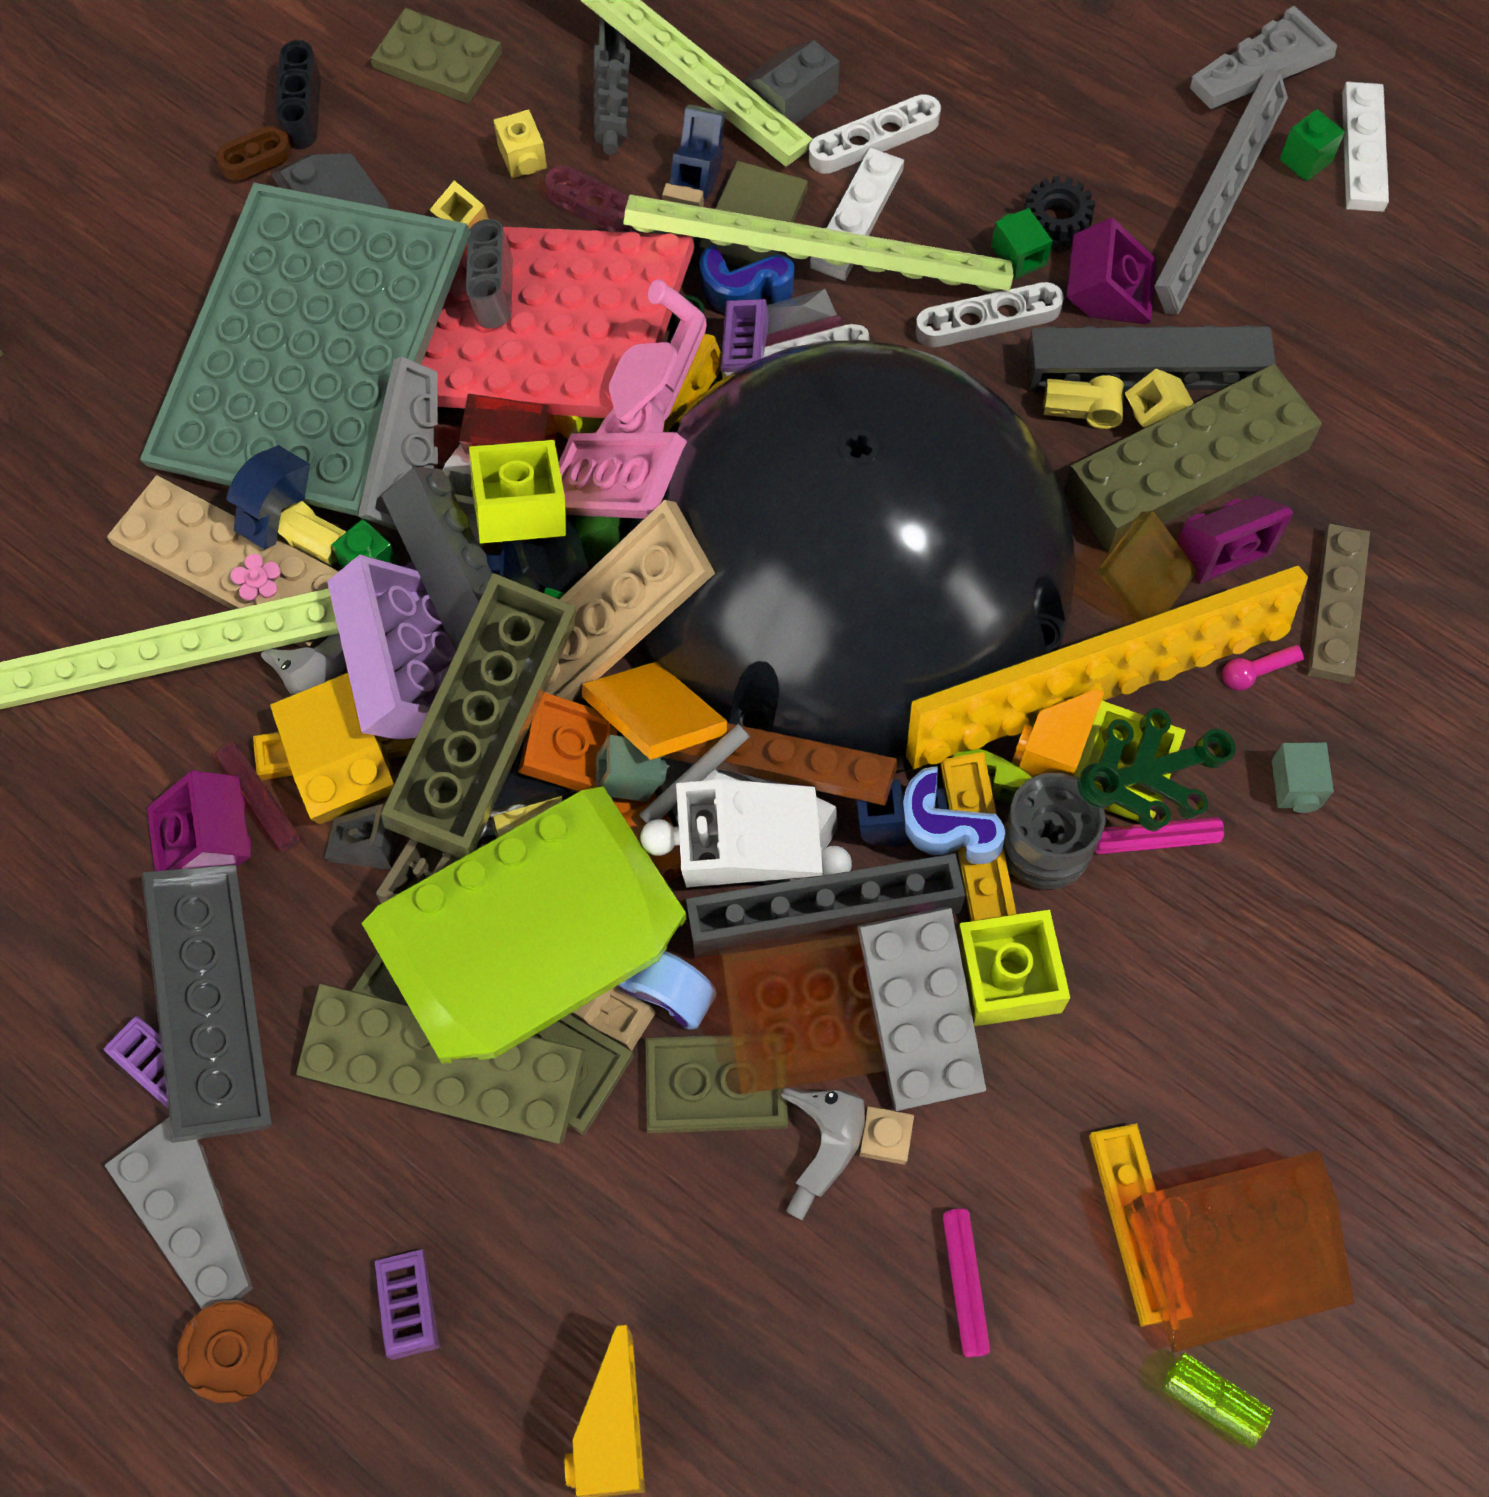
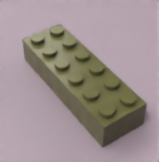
M1272 364L1071 465L1063 492L1109 553L1308 451L1322 422L1277 366Z
M495 573L492 574L381 812L384 828L458 858H463L474 852L575 626L576 606Z

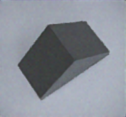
M385 804L334 818L324 859L336 863L391 870L394 865L400 834L384 828L381 812Z

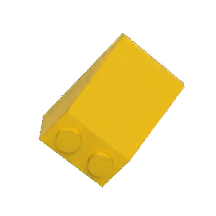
M348 673L270 704L294 780L311 820L321 825L390 795L397 780L379 736L365 734L361 731Z
M627 1325L616 1326L575 1432L573 1453L565 1454L566 1485L572 1489L576 1488L577 1497H607L645 1492L633 1335Z

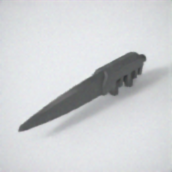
M599 16V45H594L595 143L603 145L604 153L613 155L617 153L618 146H621L627 138V76L630 64V50L625 49V36Z

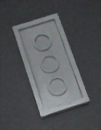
M942 907L857 925L893 1108L896 1111L987 1091L952 909L950 907Z

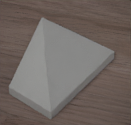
M826 289L767 305L769 325L766 344L838 324V316Z

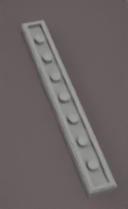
M1266 69L1154 286L1165 314L1178 315L1288 99L1279 69Z

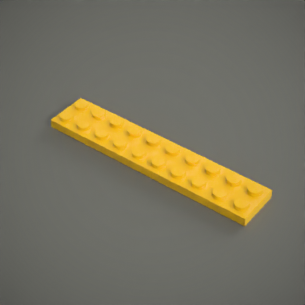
M1298 565L914 700L911 705L906 758L913 769L927 764H938L947 757L966 749L976 750L988 742L1004 736L1018 735L1022 733L1025 724L1034 726L1039 711L1094 689L1104 692L1102 701L1120 694H1131L1140 687L1156 681H1167L1178 673L1195 667L1202 668L1208 666L1214 660L1231 654L1244 653L1251 647L1267 641L1280 640L1291 629L1308 576Z

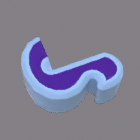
M938 766L924 768L910 780L903 800L905 831L917 849L930 855H947L961 847H967L966 861L971 864H986L998 858L1004 846L1005 828L996 814L936 809Z
M666 951L658 962L615 987L633 997L667 1009L669 1014L688 1030H694L699 1027L717 996L716 988L706 976L686 961Z

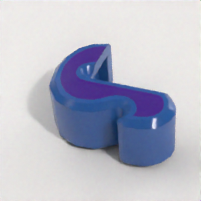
M714 243L703 250L699 261L701 290L705 299L715 310L725 313L726 301L763 299L765 296L770 297L771 304L789 299L794 292V264L790 258L776 253L729 272L723 257Z

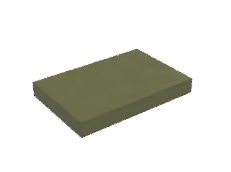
M737 161L716 210L794 223L808 190V180ZM702 238L699 245L700 256H702L704 249L713 244L710 239ZM735 243L728 246L715 244L725 263L738 267H743L776 253H781V251L776 250L756 252L746 245Z
M784 1033L646 1038L648 1134L788 1128L787 1100L782 1098L781 1095L786 1087Z

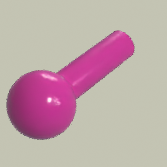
M1296 644L1253 661L1245 658L1231 659L1223 667V682L1232 690L1245 691L1252 687L1256 677L1304 660L1300 646Z

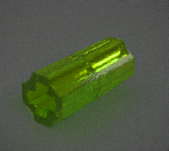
M1185 1352L1181 1353L1171 1367L1161 1389L1162 1392L1249 1450L1253 1449L1264 1435L1273 1410Z

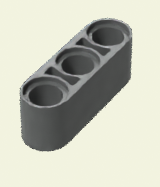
M484 219L473 224L470 228L471 234L468 238L466 291L478 324L487 329H494L506 324L511 318L513 257L502 224L498 220Z

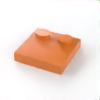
M544 693L524 739L518 773L576 791L596 788V755L609 735L617 736V729L594 708Z

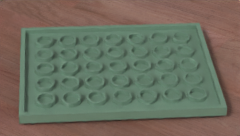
M253 183L140 457V461L150 468L230 486L237 472L251 457L280 445L310 463L305 499L303 500L305 504L358 516L393 360L402 356L422 364L471 234L468 225L446 219Z

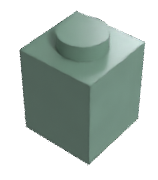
M609 735L596 755V787L603 786L610 797L648 802L657 787H661L665 781L666 761L661 760V757L650 760L626 737Z
M1327 742L1282 743L1272 759L1278 808H1293V811L1298 813L1313 812L1322 808L1334 792Z

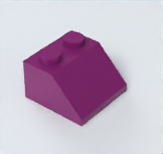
M1113 217L1073 235L1067 298L1090 318L1147 324L1152 319L1157 259Z
M1259 495L1243 501L1241 499H1234L1216 512L1208 515L1199 513L1189 518L1183 524L1176 546L1198 583L1202 584L1271 556L1293 512L1289 506Z
M191 770L147 807L155 871L236 865L238 867L251 857V839L246 829L244 815L245 799L241 794L239 776Z

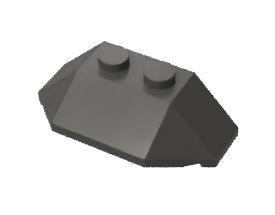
M352 153L304 155L271 172L273 179L280 188L390 209L388 202Z

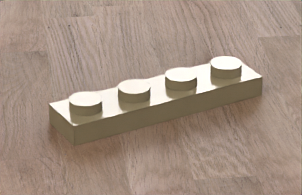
M1328 524L1324 532L1307 676L1350 684L1355 677L1370 531Z

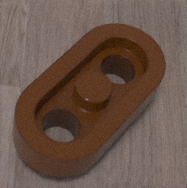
M266 126L222 145L217 151L216 160L221 173L226 178L243 180L283 163L289 158L292 148L288 135L282 128Z

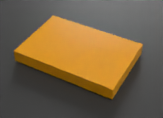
M657 661L582 684V697L650 760L727 734V720Z

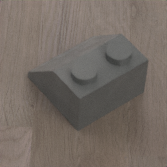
M812 40L788 46L740 81L792 123L796 124L838 93L840 61L819 43Z

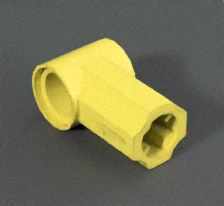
M1114 376L1095 377L1089 383L1047 379L1043 400V415L1086 419L1090 426L1097 429L1115 428L1123 421L1124 383L1121 379Z
M300 501L281 510L277 539L332 566L334 563L339 562L331 544L344 535L346 531L319 518L308 505Z

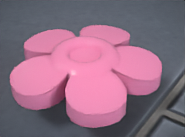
M251 554L245 558L247 569L236 567L231 572V580L234 584L241 586L239 594L246 601H254L258 596V590L264 598H271L278 591L277 585L273 582L281 574L278 564L271 561L264 565L262 557L258 554Z

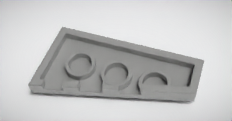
M1292 6L1285 11L1283 19L1278 22L1272 20L1263 26L1260 35L1254 39L1246 38L1238 44L1237 51L1231 55L1223 54L1193 75L1190 89L1210 109H1213L1255 91L1266 69H1279L1282 79L1334 58L1337 44L1301 11Z
M402 356L393 360L358 513L360 518L397 530V527L381 495L413 467L434 469V465L438 464V447H434V426L438 424L437 371Z
M168 1117L104 1166L201 1309L221 1300L240 1299L252 1290L253 1286L234 1232L229 1227L219 1190L215 1187L207 1165L209 1162L203 1145L200 1144L199 1139L172 1143L170 1119Z

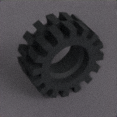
M1060 176L1053 177L1051 184L1047 178L1043 179L1040 186L1035 184L1031 188V193L1028 192L1024 209L1029 208L1053 240L1051 251H1057L1058 245H1062L1063 251L1070 250L1071 243L1073 244V235L1091 227L1095 212V200H1091L1092 193L1090 190L1083 192L1084 184L1081 182L1073 186L1072 178L1067 177L1066 182L1061 183ZM1061 209L1068 212L1072 217L1056 219L1049 216L1045 211Z

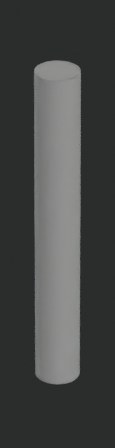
M738 723L639 814L641 818L648 823L665 816L677 804L676 783L703 781L750 737L747 731Z

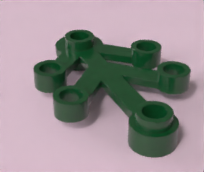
M1154 708L1148 711L1140 720V729L1143 734L1131 766L1117 769L1122 750L1132 741L1134 731L1127 721L1116 719L1103 730L1102 738L1105 746L1099 762L1088 765L1079 774L1077 781L1078 790L1082 798L1090 805L1106 808L1115 803L1138 815L1141 825L1146 830L1158 831L1167 825L1171 819L1168 806L1161 801L1150 802L1125 787L1139 784L1176 803L1178 812L1184 818L1195 819L1208 808L1206 795L1198 789H1188L1164 775L1199 764L1209 768H1219L1233 758L1236 751L1235 742L1226 731L1211 729L1196 741L1195 746L1154 758L1162 735L1171 726L1169 715L1162 709ZM1151 718L1159 723L1160 729L1152 725ZM1113 729L1118 730L1122 734L1123 740L1115 737ZM1208 747L1213 750L1215 756L1209 751ZM1094 781L1102 785L1103 792L1096 787ZM1188 798L1196 803L1197 810L1190 807L1187 801ZM1150 810L1158 814L1160 822L1152 819Z

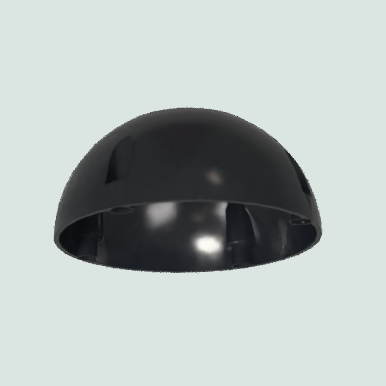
M868 340L822 341L790 347L755 360L718 381L688 407L669 429L668 432H676L687 440V443L682 450L661 503L664 500L677 503L715 574L646 635L638 645L647 664L657 661L727 720V723L735 725L739 723L744 727L760 725L768 732L896 758V772L913 769L906 758L912 701L1059 650L1072 608L1076 558L1072 521L1056 472L1029 427L1005 400L971 374L937 356L902 345ZM629 518L625 537L644 519Z

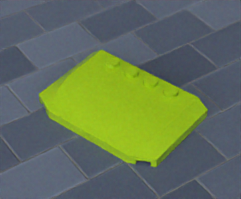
M601 786L579 791L383 902L361 924L441 1063H452V1059L478 1057L479 1060L497 1058L658 962L666 951L667 944L679 925L681 927L685 922L686 912L605 788Z

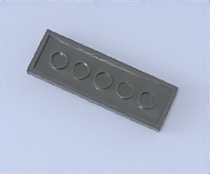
M236 865L143 872L142 885L172 1143L269 1129L271 1117Z

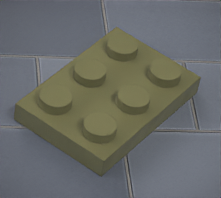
M405 8L370 60L372 68L377 71L469 104L500 58L502 47L499 41Z

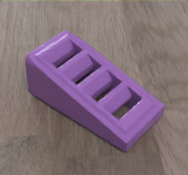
M765 299L726 301L721 357L722 372H735L745 365L764 357L769 325V311ZM744 324H755V326L738 327ZM753 334H754V337H738V338H736L737 335H753ZM753 345V348L734 349L735 346ZM736 356H752L750 359H733Z
M135 1016L105 1046L104 1051L168 1108L167 1094L165 1093V1076L157 1084L152 1081L164 1068L162 1051L142 1071L138 1068L157 1047L161 1049L160 1035L143 1019Z
M421 1249L376 1260L375 1268L386 1357L394 1360L440 1348L424 1250ZM411 1266L415 1267L414 1276L394 1281L389 1280L388 1272ZM417 1285L418 1294L393 1300L392 1291ZM419 1305L420 1313L396 1319L395 1310ZM422 1324V1333L399 1338L398 1329Z

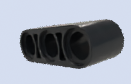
M293 40L286 43L281 48L279 56L275 111L280 128L287 133L291 148L304 149L311 146L316 141L318 132L321 77L313 48L304 40Z

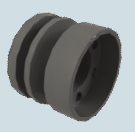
M1043 773L1028 779L1015 792L1004 823L1005 838L1003 849L1008 871L1022 883L1038 889H1060L1076 882L1086 871L1093 852L1096 850L1101 839L1106 819L1104 808L1092 806L1082 798L1078 790V778L1064 773Z

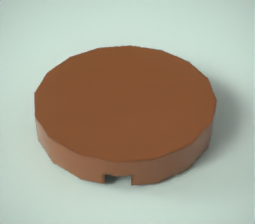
M242 1299L221 1300L203 1308L187 1323L178 1343V1366L182 1376H185L186 1381L191 1385L190 1388L198 1396L216 1403L238 1402L256 1393L271 1378L280 1358V1336L273 1319L260 1306Z

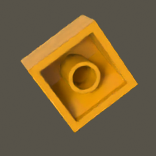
M1094 689L1039 711L1034 727L1025 724L1012 763L1028 773L1032 778L1043 773H1064L1074 776L1104 692Z

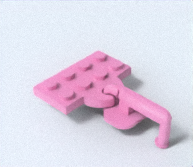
M661 279L654 280L648 290V299L652 304H662L681 319L671 343L637 344L629 348L619 360L609 383L613 410L605 417L596 433H571L559 460L565 494L566 515L645 519L661 504L679 457L687 443V440L676 432H663L664 421L672 410L704 336L707 326L706 318L697 307L676 290L667 286Z

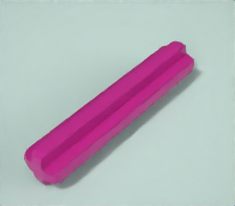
M1210 817L1169 821L1167 825L1158 831H1148L1141 824L1105 827L1095 852L1097 854L1219 843L1225 835L1224 825L1221 818Z
M963 1208L950 1209L945 1211L943 1222L962 1351L964 1356L968 1358L982 1357L989 1354L990 1343L970 1213L967 1209Z

